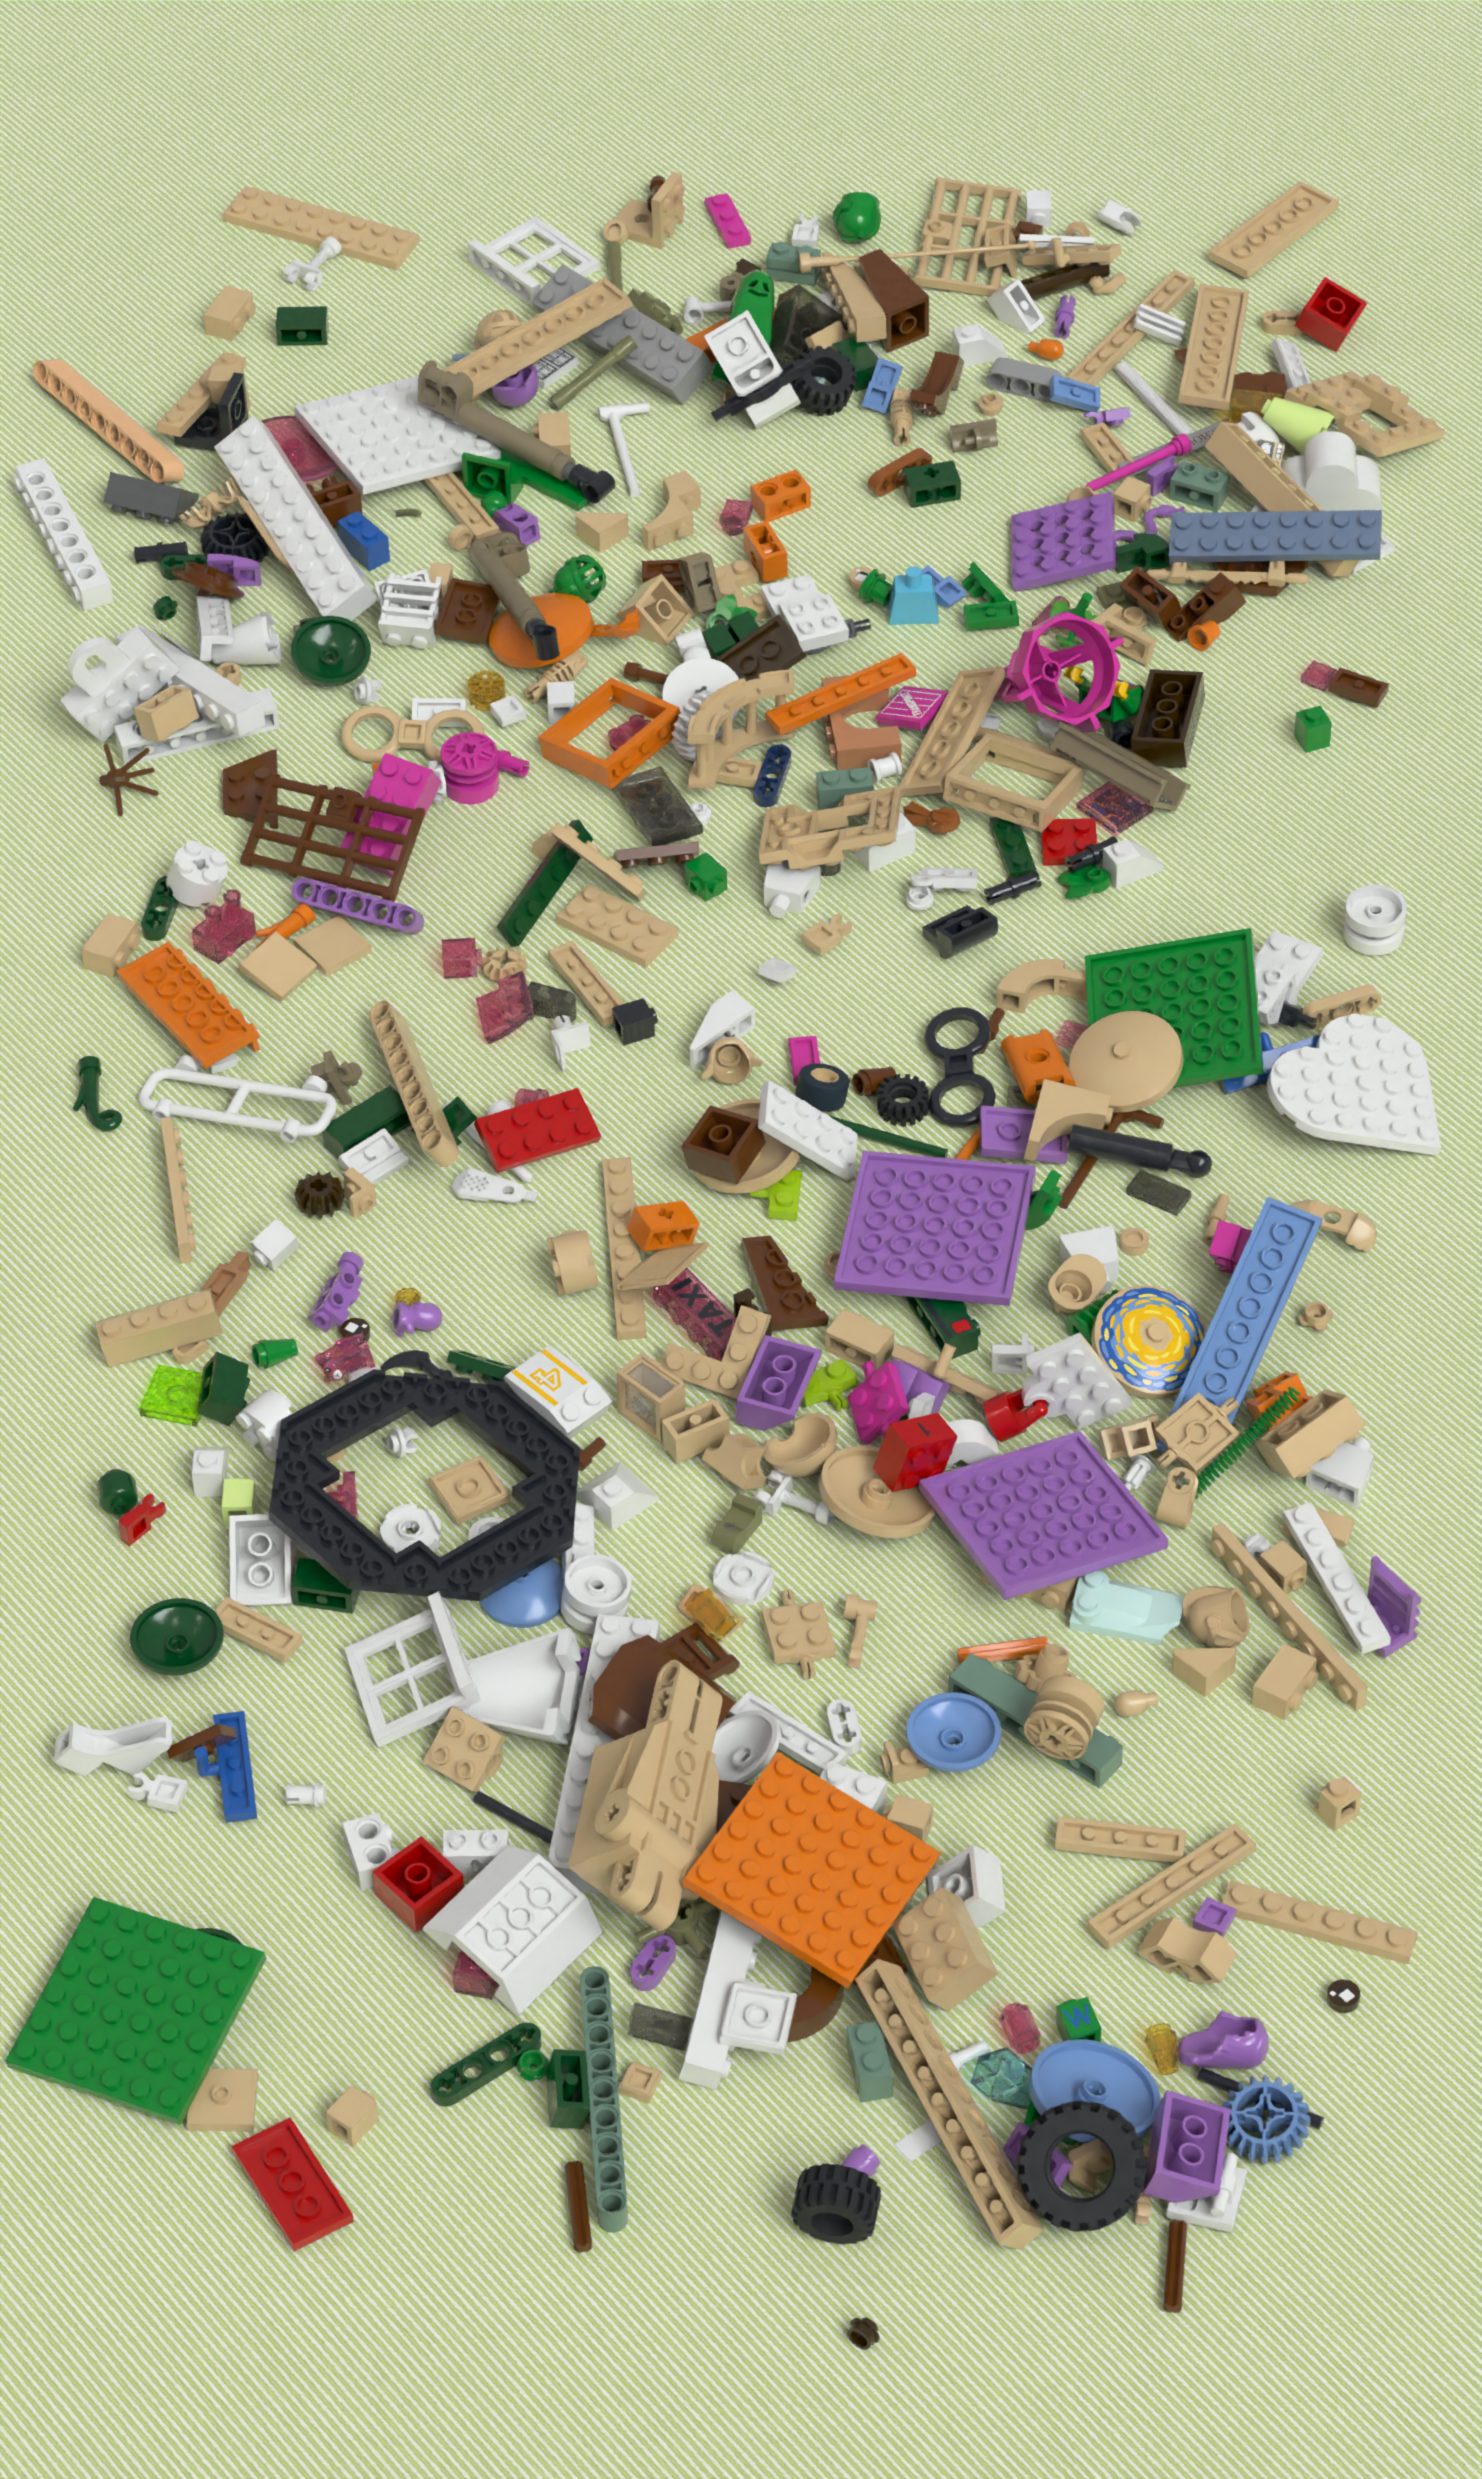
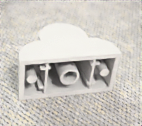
M1327 431L1313 436L1305 445L1304 455L1291 457L1280 466L1323 511L1382 510L1378 466L1371 459L1356 455L1354 442L1343 433Z

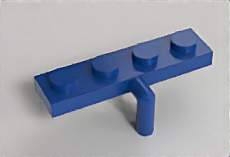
M1262 1032L1261 1043L1264 1073L1220 1080L1224 1094L1227 1095L1266 1083L1274 1063L1280 1056L1288 1051L1305 1046L1316 1048L1320 1035L1273 1048L1269 1035Z
M244 1711L213 1715L214 1725L221 1724L234 1728L237 1738L217 1747V1763L209 1764L208 1753L205 1747L196 1748L197 1772L201 1777L220 1775L226 1823L258 1819Z

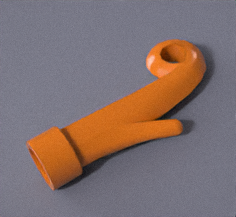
M300 903L285 919L268 928L256 931V937L267 936L257 948L275 932L288 939L301 928L308 927L316 919L313 910L308 905Z

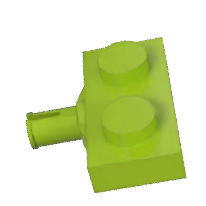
M791 1170L775 1184L750 1192V1197L767 1199L769 1206L768 1218L797 1221L802 1171Z
M843 1359L814 1371L801 1402L805 1407H808L815 1403L829 1400L837 1410L841 1411V1407L845 1409L848 1404L841 1394L845 1390L858 1385L857 1376Z

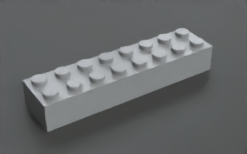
M562 264L532 303L541 314L592 285L593 282ZM633 307L626 309L621 314L612 317L578 338V340L605 356L610 352L611 348L630 335L638 347L616 363L684 405L714 367L703 350Z

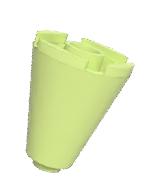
M1274 397L1273 401L1267 399L1260 412L1264 414L1262 420L1302 455H1304L1306 443L1313 436L1326 432L1334 418V415L1328 411Z

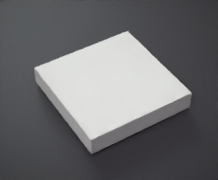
M732 1982L719 2044L784 2055L796 2006L797 1994Z

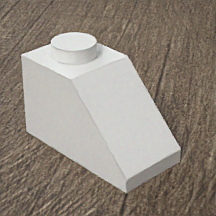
M1019 278L1000 287L986 299L999 320L1027 334L1031 333L1046 320Z
M978 324L953 328L952 352L965 361L963 367L993 362L1000 357L1008 358L1001 339Z
M1125 839L1103 848L1102 869L1110 873V882L1116 889L1164 870L1163 864L1150 849L1131 840Z
M198 1447L194 1450L192 1481L195 1497H222L224 1479H227L229 1447Z

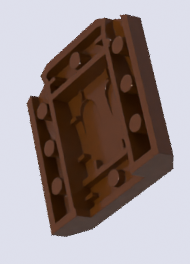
M645 1635L621 1645L590 1689L588 1701H591V1712L588 1714V1722L613 1740L645 1729L658 1673L671 1660L681 1662L696 1674L699 1679H702L721 1694L722 1706L717 1729L735 1704L737 1698L654 1638Z

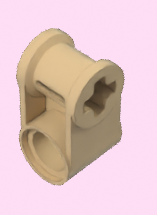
M1177 1467L1170 1471L1163 1495L1158 1504L1156 1520L1187 1528L1199 1484L1198 1477L1193 1471L1185 1467ZM1185 1474V1478L1190 1481L1188 1485H1183L1181 1488V1485L1177 1484L1176 1481L1178 1478H1183Z

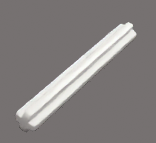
M1122 361L1116 365V373L1177 435L1181 433L1188 435L1193 432V429L1127 361Z

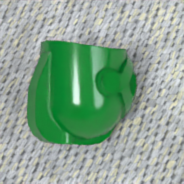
M852 192L841 197V201L836 205L837 207L833 212L832 221L836 231L844 241L862 242L873 238L878 233L881 213L879 209L880 202L877 197L866 192Z
M582 554L578 557H571L556 572L553 581L554 587L549 589L547 593L571 594L581 598L586 603H590L605 589L606 576L604 570L589 555ZM592 568L595 569L594 572L585 576V572L589 571ZM596 578H599V581L595 582L594 584L590 583Z

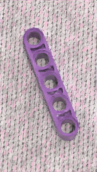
M308 878L298 879L292 886V895L295 900L308 905L310 908L410 935L419 933L424 927L423 915L404 904ZM312 887L311 895L304 899L303 893L305 889ZM337 893V901L329 906L330 896ZM362 900L361 910L354 912L355 903ZM387 907L388 914L385 918L379 919L380 910ZM413 914L412 923L405 926L404 920L406 916Z

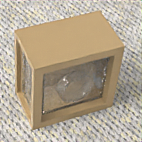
M641 1353L617 1372V1412L662 1443V1420L686 1410L685 1383L679 1376L673 1375L664 1369L659 1362L651 1360Z

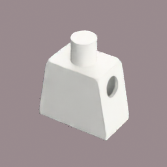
M788 860L777 865L768 864L764 882V905L769 907L771 915L782 918L786 911L797 914L802 913L821 887V866L816 865L808 870H790Z
M1114 1226L1060 1235L1059 1257L1061 1261L1064 1262L1069 1257L1077 1254H1086L1098 1259L1103 1264L1107 1273L1106 1283L1100 1293L1109 1291L1112 1287L1111 1281L1118 1279L1119 1257Z
M1356 1437L1352 1444L1341 1443L1335 1448V1453L1322 1461L1319 1460L1311 1466V1471L1306 1474V1487L1357 1509L1373 1472L1374 1455L1368 1452L1371 1448L1370 1443L1363 1437Z

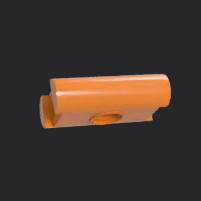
M1040 1029L1038 1034L1016 1038L1012 1034L1002 1041V1053L1027 1103L1036 1104V1100H1039L1044 1079L1076 1087V1083L1052 1034L1048 1030Z

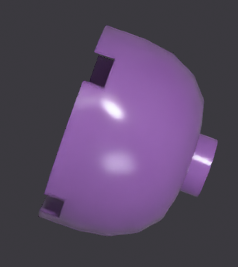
M530 364L515 375L509 376L490 388L494 398L501 404L510 407H520L531 401L537 394L539 387V376L536 367Z

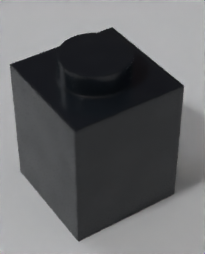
M644 998L612 1007L613 1028L623 1046L655 1036V1024L658 1023L657 1015L653 1007L649 1008Z

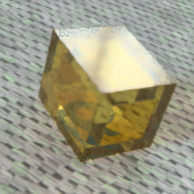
M710 1588L699 1592L692 1599V1603L686 1608L703 1631L718 1642L741 1622L721 1595Z

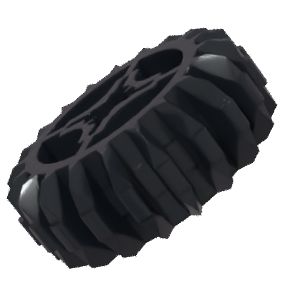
M238 511L232 515L227 512L224 517L217 515L216 520H210L209 525L204 526L200 538L202 552L206 557H208V554H227L248 558L256 562H263V557L268 556L270 549L247 513L242 515Z

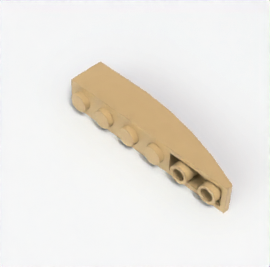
M827 251L822 252V256H834ZM844 262L840 263V265L819 267L821 277L825 278L826 288H830L832 299H836L837 310L841 311L843 322H847L849 334H853L856 342L887 339L886 315L868 284Z

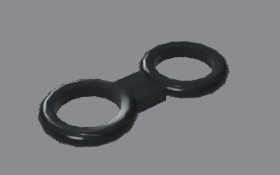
M955 1007L942 1011L930 1021L924 1035L927 1050L936 1058L944 1060L946 1076L931 1091L929 1108L932 1116L939 1123L949 1127H968L979 1123L981 1105L994 1107L996 1098L992 1083L984 1076L976 1074L974 1070V1056L980 1053L989 1042L991 1028L985 1016L979 1011L968 1007ZM967 1020L979 1028L978 1036L966 1047L948 1049L942 1047L936 1041L939 1030L952 1021ZM971 1085L983 1092V1101L972 1112L954 1115L946 1112L941 1107L943 1096L954 1087Z

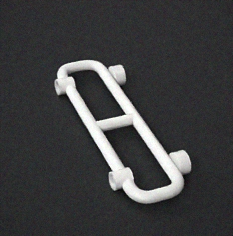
M187 1055L180 1057L175 1068H162L153 1072L147 1078L138 1096L140 1105L144 1109L151 1111L153 1117L160 1122V1118L176 1115L280 1132V1137L289 1143L295 1142L298 1135L314 1136L323 1132L329 1126L337 1109L336 1099L331 1094L325 1093L328 1088L327 1083L318 1076H308L302 1088L207 1074L198 1072L200 1064L193 1057ZM164 1079L237 1090L225 1112L174 1104L167 1098H161L159 1101L150 1099L156 1085ZM249 1092L326 1105L319 1120L311 1125H303L298 1120L292 1118L285 1122L237 1114Z

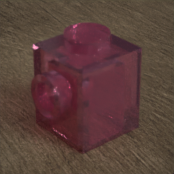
M475 938L442 939L444 979L478 977L477 966L482 965V949H476Z
M460 1950L453 1971L454 1992L492 2000L495 1989L499 1987V1984L467 1954Z

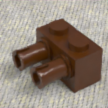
M330 476V480L333 482L331 483L328 477H326L321 484L323 489L315 491L311 484H306L309 492L333 528L337 527L338 520L356 511L362 513L361 494L351 480L338 483L334 476Z

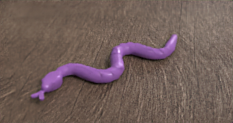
M1160 505L1158 508L1148 510L1143 519L1148 530L1145 533L1157 535L1158 529L1153 517H1171L1172 513H1186L1185 507L1182 506L1179 509H1175L1173 506ZM1129 530L1115 531V547H1118L1116 543L1118 540L1133 542L1134 534L1138 533Z

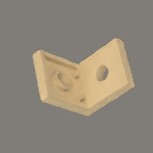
M672 172L651 199L652 212L647 209V203L635 199L628 201L615 218L627 225L629 229L628 240L659 249L664 247L665 238L673 236L676 224L683 223V215L685 213L683 194L685 188L682 185V174Z

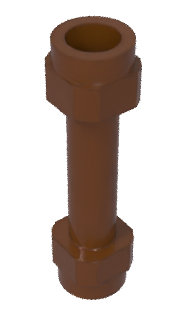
M660 175L654 176L650 181V191L652 193L647 198V209L652 212L651 199L665 182L664 177Z
M627 662L624 668V677L634 681L644 679L664 685L669 676L644 669L641 664Z

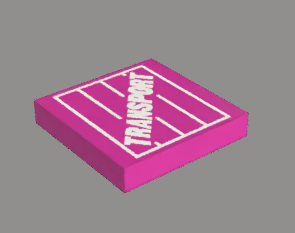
M903 686L877 714V723L879 725L922 730L939 711L948 693L942 690Z

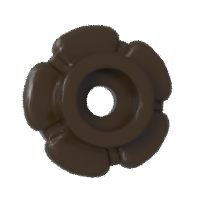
M854 2318L851 2320L850 2324L852 2326L847 2331V2336L856 2347L867 2350L874 2343H878L880 2339L878 2327L871 2319Z

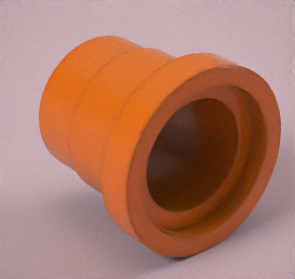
M1211 620L1201 625H1195L1188 631V641L1198 651L1208 649L1212 642L1220 636L1219 626Z

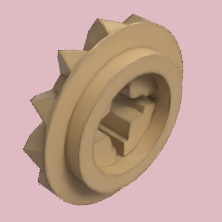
M509 946L505 950L497 947L495 952L488 951L486 958L482 959L484 974L489 979L497 982L514 981L520 978L527 968L526 956L521 955L519 949L512 951ZM504 960H508V962L503 966V968H501L500 964L503 963Z

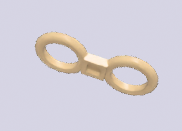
M373 705L354 711L345 720L341 736L342 743L347 752L358 760L367 762L381 761L385 753L394 755L399 748L424 749L429 758L437 760L438 764H441V751L432 742L433 734L439 726L447 722H462L469 726L474 733L483 735L484 728L477 717L463 710H444L432 716L427 722V720L400 719L398 714L391 709ZM377 717L391 724L394 729L392 739L386 746L380 749L368 750L361 748L352 738L354 728L367 718Z

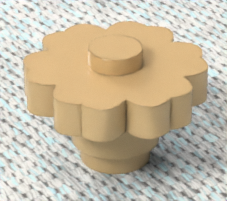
M1047 1644L1045 1649L1040 1650L1039 1655H1024L1023 1659L1018 1661L1014 1671L1016 1678L1026 1683V1687L1036 1693H1039L1047 1678L1056 1675L1077 1678V1676L1067 1671L1069 1652L1056 1644Z

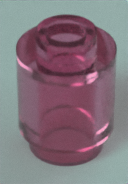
M1012 2003L1006 2006L999 2016V2022L1010 2047L1015 2049L1018 2054L1034 2051L1041 2043L1039 2039L1041 2034L1029 2007L1019 2003Z

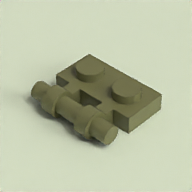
M634 288L627 295L641 313L677 335L682 333L681 321L676 315L670 313L671 309L665 302L655 299L647 291L641 293Z

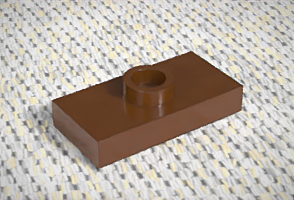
M213 1725L171 1745L167 1750L168 1757L172 1760L187 1762L195 1758V1749L198 1747H205L209 1756L214 1753L213 1749L236 1739V1732L230 1726Z

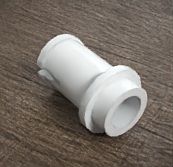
M315 1782L314 1786L287 1785L286 1787L287 1805L314 1804L316 1808H319L320 1805L326 1804V1786L320 1785L319 1782Z

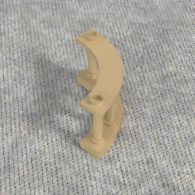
M794 669L760 673L759 678L749 681L741 678L716 690L699 705V711L696 715H692L688 726V744H696V760L691 767L688 788H716L718 774L730 757L763 742L795 738L794 730L779 735L767 721L757 722V700L775 696L776 708L786 703V694H794ZM746 705V726L733 730V712ZM722 724V736L715 740L717 731Z

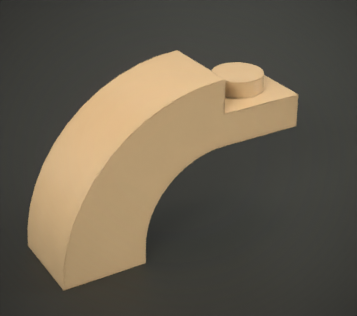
M1041 959L1022 964L1011 970L999 983L997 988V1008L1024 1014L1026 1007L1031 1001L1044 995H1060L1087 1000L1086 972L1066 969L1065 960Z

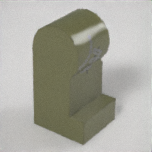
M737 1493L732 1500V1507L723 1517V1520L715 1527L711 1537V1544L732 1554L738 1553L762 1523V1503Z

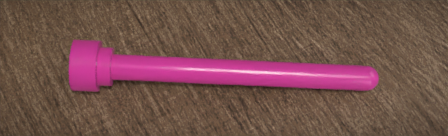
M1181 433L1173 437L1168 446L1087 483L1086 486L1096 491L1171 455L1183 456L1191 452V441L1186 434Z

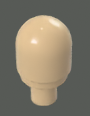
M1141 1690L1122 1692L1114 1700V1709L1123 1717L1140 1715L1146 1711L1147 1706L1158 1704L1157 1694L1155 1692L1143 1694Z

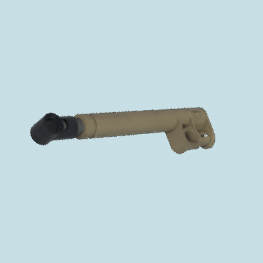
M432 360L427 361L423 365L418 377V401L421 404L549 475H553L558 480L565 481L568 479V483L581 490L584 497L591 503H598L615 488V480L607 471L601 470L597 473L582 464L575 465L574 458L474 404L473 382L467 374L458 372L455 375L450 371L444 372L437 368L436 362Z
M509 531L475 540L469 548L470 558L522 633L528 637L535 647L536 657L542 661L557 658L560 655L556 628L547 624L545 617L516 578L530 572L526 544L519 542L517 536Z

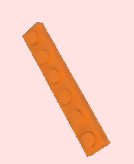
M903 653L897 654L765 712L766 721L779 735H783L915 677L916 667Z

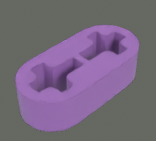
M662 1934L646 1943L630 1968L631 1983L634 1988L640 1991H650L658 1986L676 1958L675 1942L671 1937ZM663 1948L667 1949V1952H660V1954L656 1958V1950L661 1951ZM650 1968L651 1976L645 1975L643 1978L639 1977V1974L644 1975Z

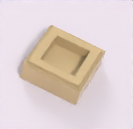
M631 2061L618 2086V2093L649 2104L662 2079V2072Z

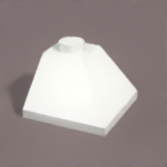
M621 1461L578 1488L576 1498L583 1504L594 1507V1515L611 1531L659 1501V1496Z

